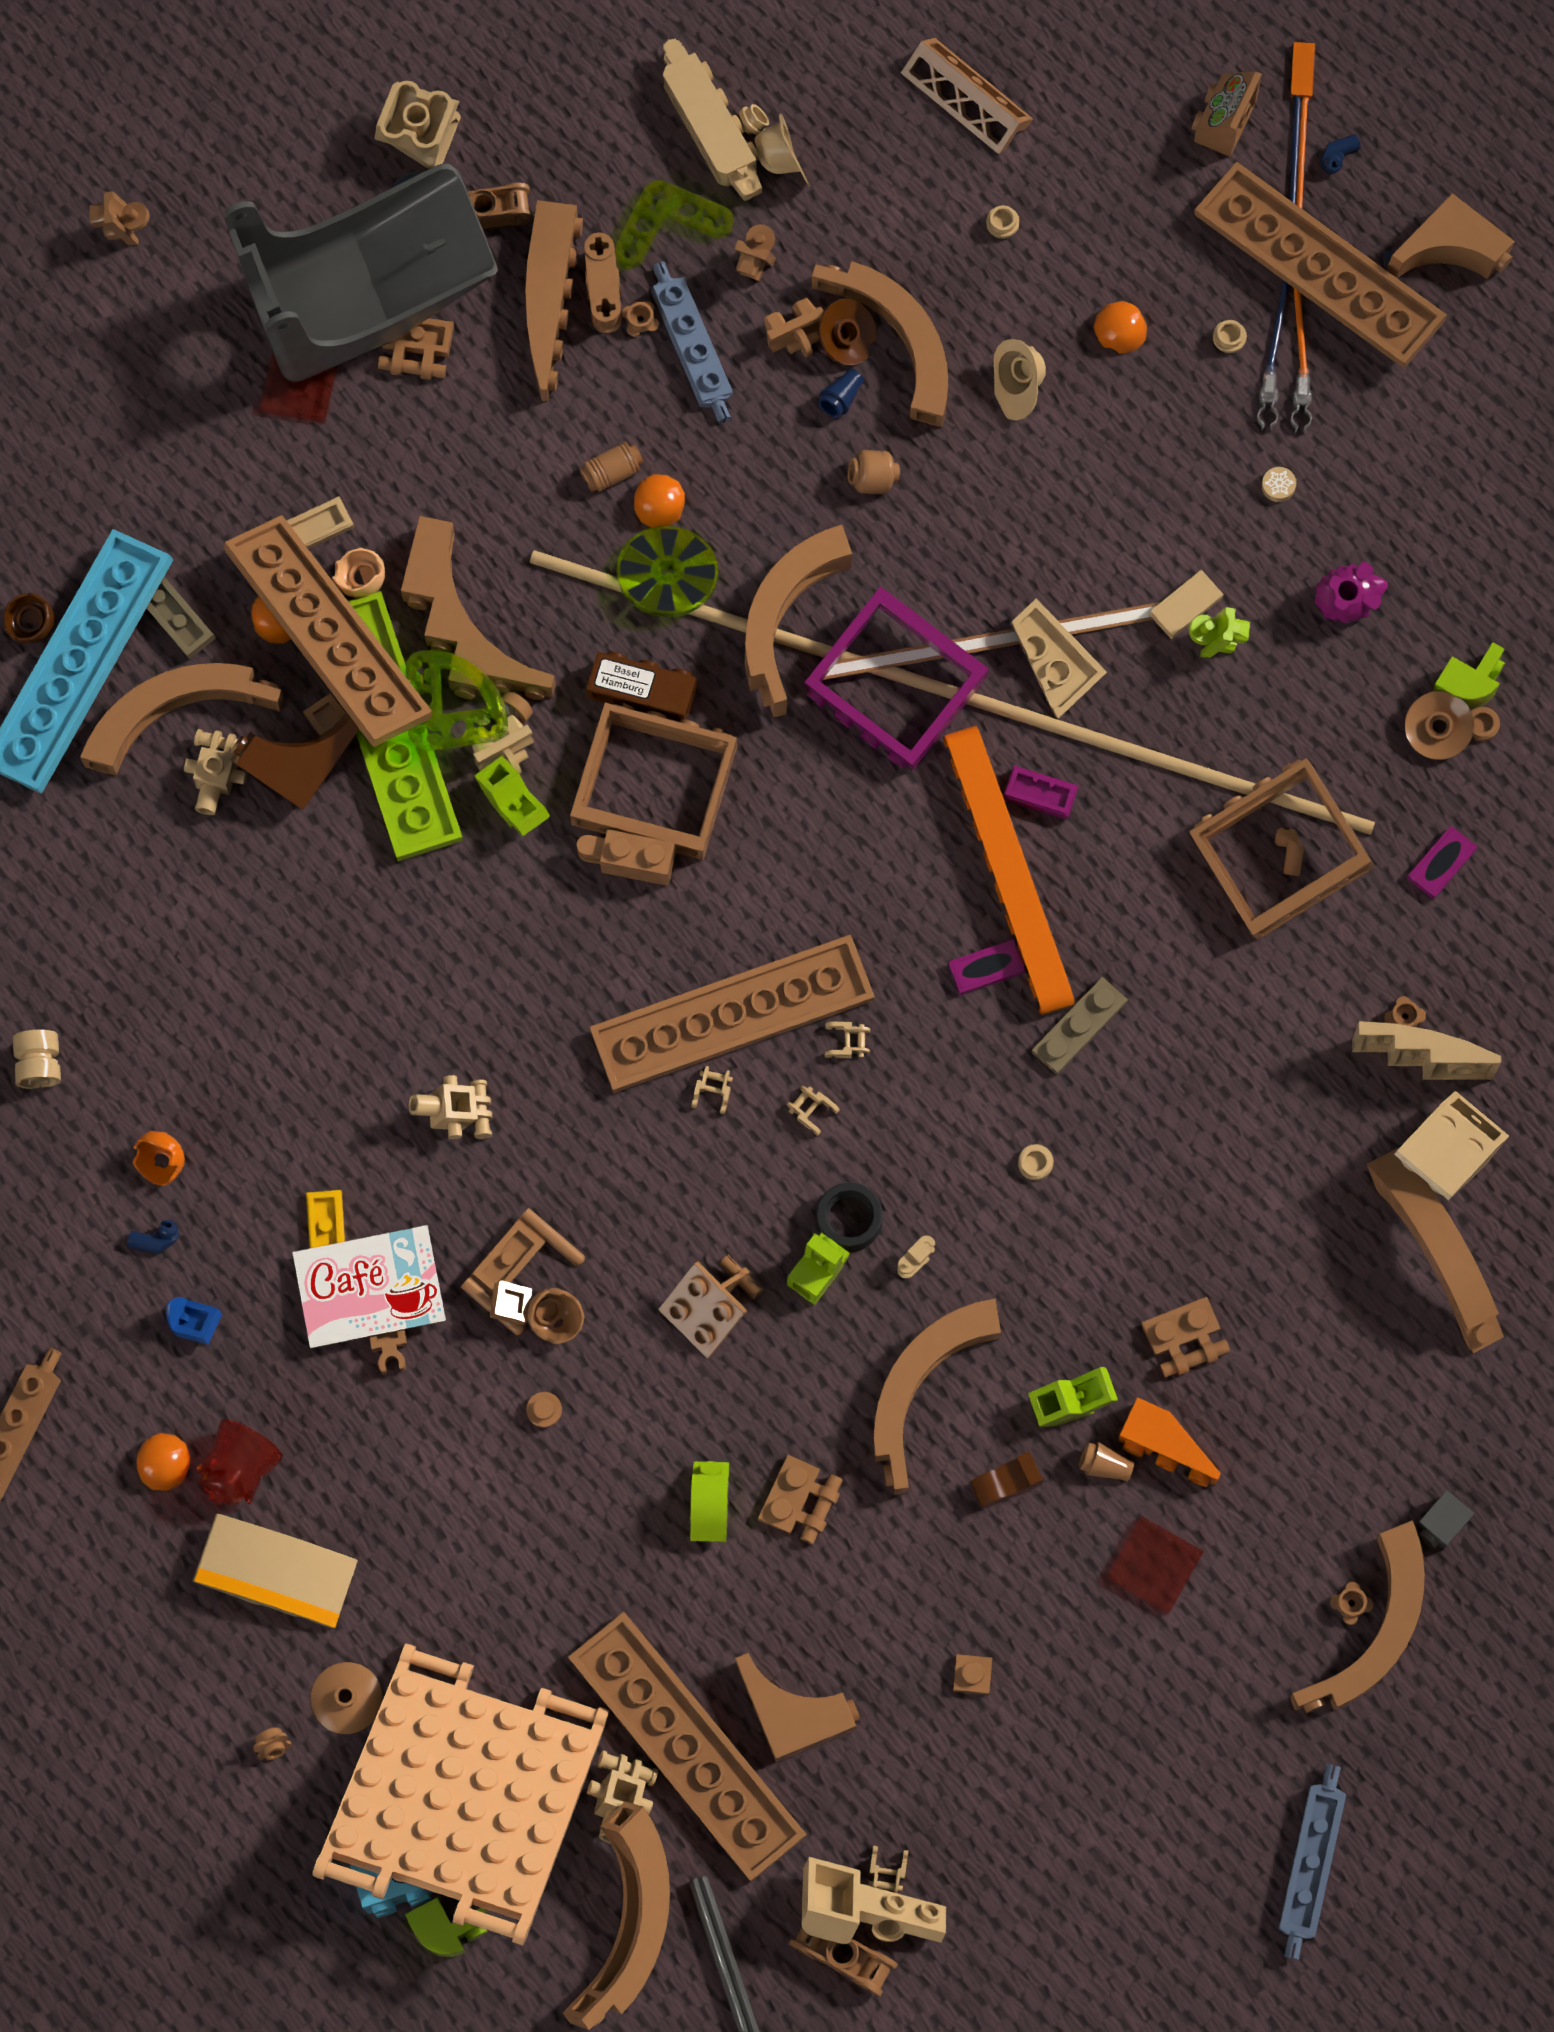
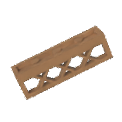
M936 38L921 41L901 72L902 75L998 154H1001L1007 148L1017 132L1025 130L1033 120L1032 117ZM921 58L930 64L932 78L923 79L913 71ZM949 80L954 84L956 99L948 100L942 95L940 81ZM973 100L979 105L981 119L972 120L966 115L964 101ZM991 121H998L1008 129L1000 142L991 136L989 125Z

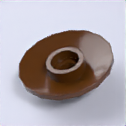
M839 299L829 304L822 313L819 323V339L824 351L833 361L842 365H857L865 361L870 355L866 347L877 339L876 325L871 313L863 304L853 299ZM840 329L844 333V339L841 336Z

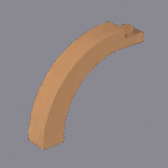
M851 261L848 273L834 265L820 266L815 264L812 274L813 289L853 299L878 313L897 331L910 354L915 372L916 387L910 408V419L942 427L946 414L948 395L947 362L940 337L922 306L898 283L870 267Z
M843 525L813 535L791 549L769 571L753 599L746 626V676L750 691L759 689L763 706H770L773 718L785 715L787 712V697L777 670L773 649L778 626L790 605L806 589L830 575L851 569L852 552Z
M196 664L164 672L133 688L105 713L87 740L80 758L86 768L117 776L122 761L133 742L150 724L166 713L190 703L215 699L236 700L280 712L284 702L282 690L278 689L279 687L270 681L260 680L259 683H256L253 668L236 664Z
M1396 1148L1368 1163L1369 1172L1379 1194L1399 1215L1422 1249L1447 1296L1466 1345L1472 1353H1475L1504 1337L1496 1315L1499 1314L1471 1252L1434 1191L1429 1187V1184L1417 1173L1405 1168L1401 1160L1394 1155L1398 1150Z
M996 1298L964 1306L943 1316L914 1338L892 1367L878 1401L874 1428L875 1462L889 1460V1465H883L886 1487L893 1486L894 1495L908 1493L909 1491L903 1449V1427L915 1392L929 1373L954 1353L978 1343L1000 1339L1001 1330Z
M1413 1521L1382 1532L1377 1537L1387 1571L1388 1596L1385 1615L1374 1641L1366 1652L1347 1669L1327 1680L1292 1693L1290 1699L1295 1711L1302 1708L1305 1709L1306 1713L1318 1710L1326 1706L1324 1699L1329 1698L1334 1711L1352 1703L1382 1680L1407 1647L1421 1612L1425 1578L1422 1549Z
M626 1801L600 1826L616 1853L623 1881V1912L618 1935L613 1949L598 1975L563 2012L571 2024L587 2030L599 2024L604 2019L605 2013L608 2010L622 2015L635 2000L654 1968L667 1927L670 1885L663 1845L655 1825L645 1808Z

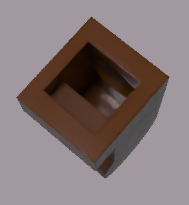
M1029 1451L997 1467L995 1470L974 1478L970 1484L982 1509L1042 1486L1043 1478Z

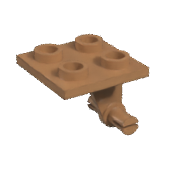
M730 1255L724 1257L718 1264L731 1277L730 1279L720 1284L699 1262H696L658 1309L707 1359L717 1350L747 1312L729 1292L735 1287L740 1286L754 1300L763 1291V1288L749 1276L751 1272L746 1267L742 1269Z

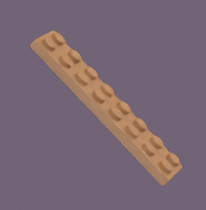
M1238 162L1231 167L1195 209V216L1402 368H1405L1446 321L1447 314Z
M283 515L225 542L224 551L373 747L431 719L432 710Z
M850 934L590 1026V1031L612 1091L616 1093L875 1001V996Z
M625 1612L621 1613L568 1657L750 1882L754 1881L807 1836Z

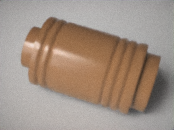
M625 441L623 444L621 443L584 462V466L579 468L584 481H587L590 492L592 493L596 490L601 492L633 476V474L641 472L639 465L644 461L636 445L629 446Z

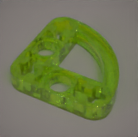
M419 651L409 657L406 662V678L419 695L423 693H431L432 702L429 706L432 710L431 719L408 730L409 739L414 745L422 750L431 751L495 742L505 736L508 729V718L503 699L491 679L478 667L458 655L444 651ZM422 662H426L429 665V668L424 669V680L431 685L423 684V676L416 671L422 667ZM440 669L452 670L469 678L481 692L487 708L442 714ZM490 718L497 722L496 725L492 726L491 732L484 727H475L474 722L479 726L487 725L490 722ZM457 721H464L466 731L462 736L453 738L450 733L452 725ZM425 727H428L433 732H442V736L438 733L428 734L426 741L419 737V734L425 732Z

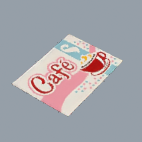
M428 1225L293 1252L310 1348L446 1321Z

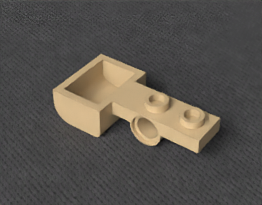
M809 1857L803 1868L802 1928L811 1936L847 1944L854 1936L860 1922L872 1924L873 1935L885 1942L897 1941L906 1933L941 1943L946 1934V1906L860 1884V1870Z

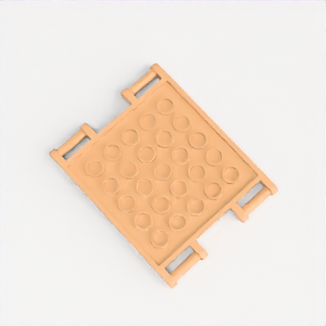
M405 1643L324 1847L316 1861L313 1876L324 1879L326 1876L371 1891L372 1896L380 1899L384 1898L392 1878L460 1900L453 1917V1923L462 1926L468 1923L513 1938V1943L523 1946L602 1737L610 1710L603 1707L598 1709L591 1708L552 1695V1691L545 1688L540 1689L533 1711L467 1690V1686L474 1665L465 1662L459 1665L416 1651V1646ZM413 1664L456 1678V1683L452 1685L409 1671L410 1665ZM548 1708L593 1723L592 1729L590 1730L545 1715L546 1709ZM335 1859L378 1873L379 1875L378 1877L367 1875L331 1863V1861ZM475 1905L520 1921L516 1924L473 1910L471 1906Z

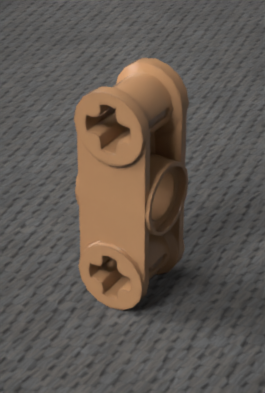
M518 182L500 187L468 191L475 212L482 206L491 207L488 212H476L482 229L525 225L534 218L533 212L529 210L527 197L530 194V188L525 183Z
M597 232L587 237L584 245L588 300H590L593 326L599 332L612 333L620 327L622 322L619 270L616 267L615 248L612 238L605 233ZM602 249L603 255H597L596 250ZM607 310L610 312V316L603 317V311Z
M803 1928L800 1929L795 1940L791 1939L788 1943L793 1949L815 1961L822 1962L850 1978L858 1986L879 1997L883 1993L881 1987L891 1969H896L898 1966L889 1957L872 1948H867L853 1939L847 1944H841L812 1936L808 1942L811 1935L807 1934ZM840 1945L849 1946L853 1950V1957L847 1963L841 1964L833 1959V1952ZM877 1966H879V1968L877 1969V1971H876L874 1977L871 1979V1977H872L874 1971L876 1970Z

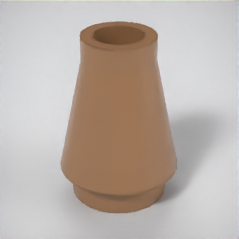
M1088 1442L1085 1445L1079 1462V1469L1086 1471L1087 1476L1121 1479L1126 1482L1129 1481L1134 1468V1461L1124 1458L1099 1442H1096V1444Z

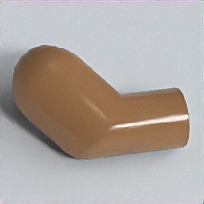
M1279 828L1276 831L1275 844L1286 847L1283 874L1300 876L1304 855V847L1296 830L1289 828V830Z

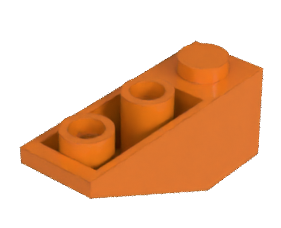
M1137 1397L1118 1440L1124 1444L1123 1450L1137 1457H1142L1144 1453L1151 1456L1154 1451L1159 1454L1155 1462L1157 1466L1167 1471L1175 1472L1178 1463L1191 1468L1188 1476L1190 1481L1203 1487H1207L1209 1483L1216 1486L1221 1473L1169 1411Z

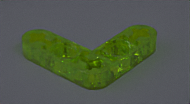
M652 181L643 190L616 243V260L625 268H636L641 265L665 218H669L711 237L724 238L733 230V214L728 208L666 181ZM659 190H662L666 200L660 199L655 206L656 212L650 209L653 204V195L651 193L657 194ZM685 203H693L697 206L698 212L691 217H686L679 212V209ZM704 208L708 209L707 216L717 220L719 216H723L726 226L720 224L718 228H714L713 221L707 217H704L703 223L699 222L703 217ZM641 218H649L653 221L654 226L647 232H641L635 227V223ZM634 236L639 239L636 244V253L638 255L632 254L629 258H625V252L622 249H630Z

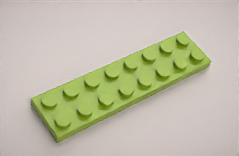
M381 591L348 601L411 683ZM425 722L375 747L370 744L359 729L356 736L397 861L463 841Z

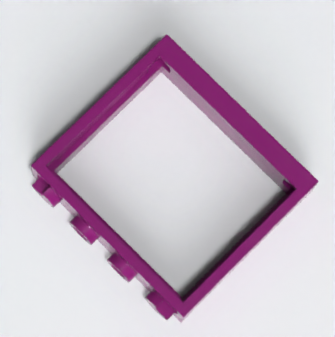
M880 586L804 683L809 691L807 696L814 700L818 706L823 707L827 704L836 711L833 716L847 728H850L853 724L863 733L860 737L870 746L877 749L881 745L890 752L887 757L895 765H899L902 769L907 765L914 770L989 676V668ZM878 609H881L969 676L911 751L821 683Z

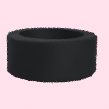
M852 1182L837 1184L827 1190L818 1202L816 1222L819 1234L823 1233L848 1252L865 1249L875 1241L881 1232L883 1212L880 1200L872 1190L862 1184ZM843 1198L859 1199L869 1209V1225L858 1236H841L830 1226V1209L834 1203Z

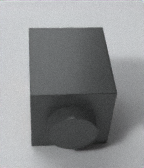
M1446 1490L1416 1526L1421 1531L1418 1536L1430 1548L1435 1549L1438 1546L1444 1550L1475 1513Z

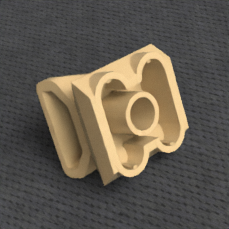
M412 81L396 82L391 87L376 125L374 139L392 145L427 169L443 164L461 118L459 112L456 111L459 101L451 99L443 91L429 92L422 90Z

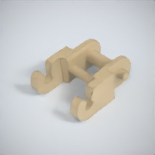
M852 1022L825 1023V1029L832 1030V1028H836V1030H844L845 1033L844 1049L825 1051L826 1058H832V1056H835V1058H851L852 1054L864 1057V1054L870 1053V1050L865 1048V1034L870 1033V1028L864 1027V1024H859V1027H852ZM850 1034H858V1047H850Z
M706 1066L704 1071H700V1076H703L702 1081L697 1080L691 1107H697L700 1092L705 1090L719 1093L723 1097L720 1114L725 1115L731 1091L727 1083L733 1080V1077H729L730 1071L727 1070L725 1075L709 1071V1066ZM707 1078L722 1081V1089L706 1086Z
M802 1085L800 1087L802 1094L794 1103L788 1102L786 1104L790 1108L788 1112L790 1114L797 1113V1120L809 1130L812 1129L813 1133L818 1136L821 1131L808 1120V1116L822 1103L828 1108H832V1111L836 1114L840 1109L821 1092L815 1095L812 1092V1087L806 1088ZM809 1097L814 1102L804 1113L799 1107Z
M922 1236L899 1260L898 1274L900 1277L905 1279L911 1278L930 1260L928 1256L935 1251V1240L932 1237Z
M873 1845L870 1874L874 1875V1881H869L868 1886L894 1891V1893L903 1891V1886L899 1885V1879H905L908 1850L903 1852L902 1867L893 1870L879 1868L876 1865L878 1846ZM878 1873L896 1875V1882L877 1881Z

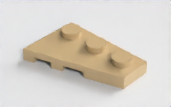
M1037 598L1011 622V626L1056 719H1059L1107 673Z

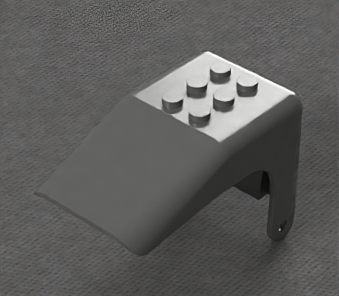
M450 164L436 165L350 210L297 231L279 232L269 229L265 225L256 205L250 201L233 204L223 213L248 288L280 371L285 378L294 382L306 380L395 341L495 275L498 271L497 264L463 179L458 170Z

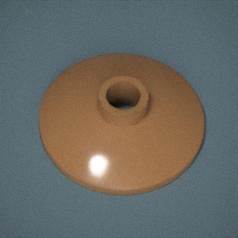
M1444 691L1430 692L1418 698L1409 708L1405 719V732L1410 745L1422 756L1434 760L1449 759L1461 753L1469 744L1474 731L1473 715L1468 705L1461 698H1457ZM1436 721H1443L1446 724V729L1442 733H1437L1433 730V724Z
M343 1662L332 1665L325 1669L313 1684L310 1698L312 1711L320 1724L332 1732L340 1734L359 1732L368 1727L378 1714L382 1704L380 1683L369 1669L360 1664ZM344 1690L352 1693V1698L347 1703L339 1701V1694Z

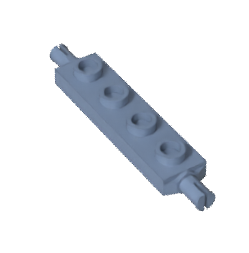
M658 262L652 266V270L659 283L652 287L651 293L699 406L705 408L712 407L718 424H722L724 421L728 422L732 418L724 402L732 396L733 391L684 277L671 278L666 263L660 262L659 265Z
M1326 1764L1322 1785H1313L1309 1788L1278 1930L1289 1936L1284 1957L1291 1958L1293 1945H1295L1292 1956L1293 1960H1299L1303 1939H1312L1316 1935L1346 1794L1336 1788L1341 1767H1334L1332 1779H1330L1333 1768L1331 1764Z

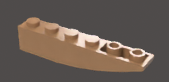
M537 200L527 259L526 314L533 368L541 400L548 401L550 391L556 392L558 384V371H553L555 360L561 361L563 353V341L558 340L560 329L566 330L568 310L563 309L564 301L572 297L573 279H568L570 268L576 269L578 249L573 248L575 238H581L583 218H578L577 205Z

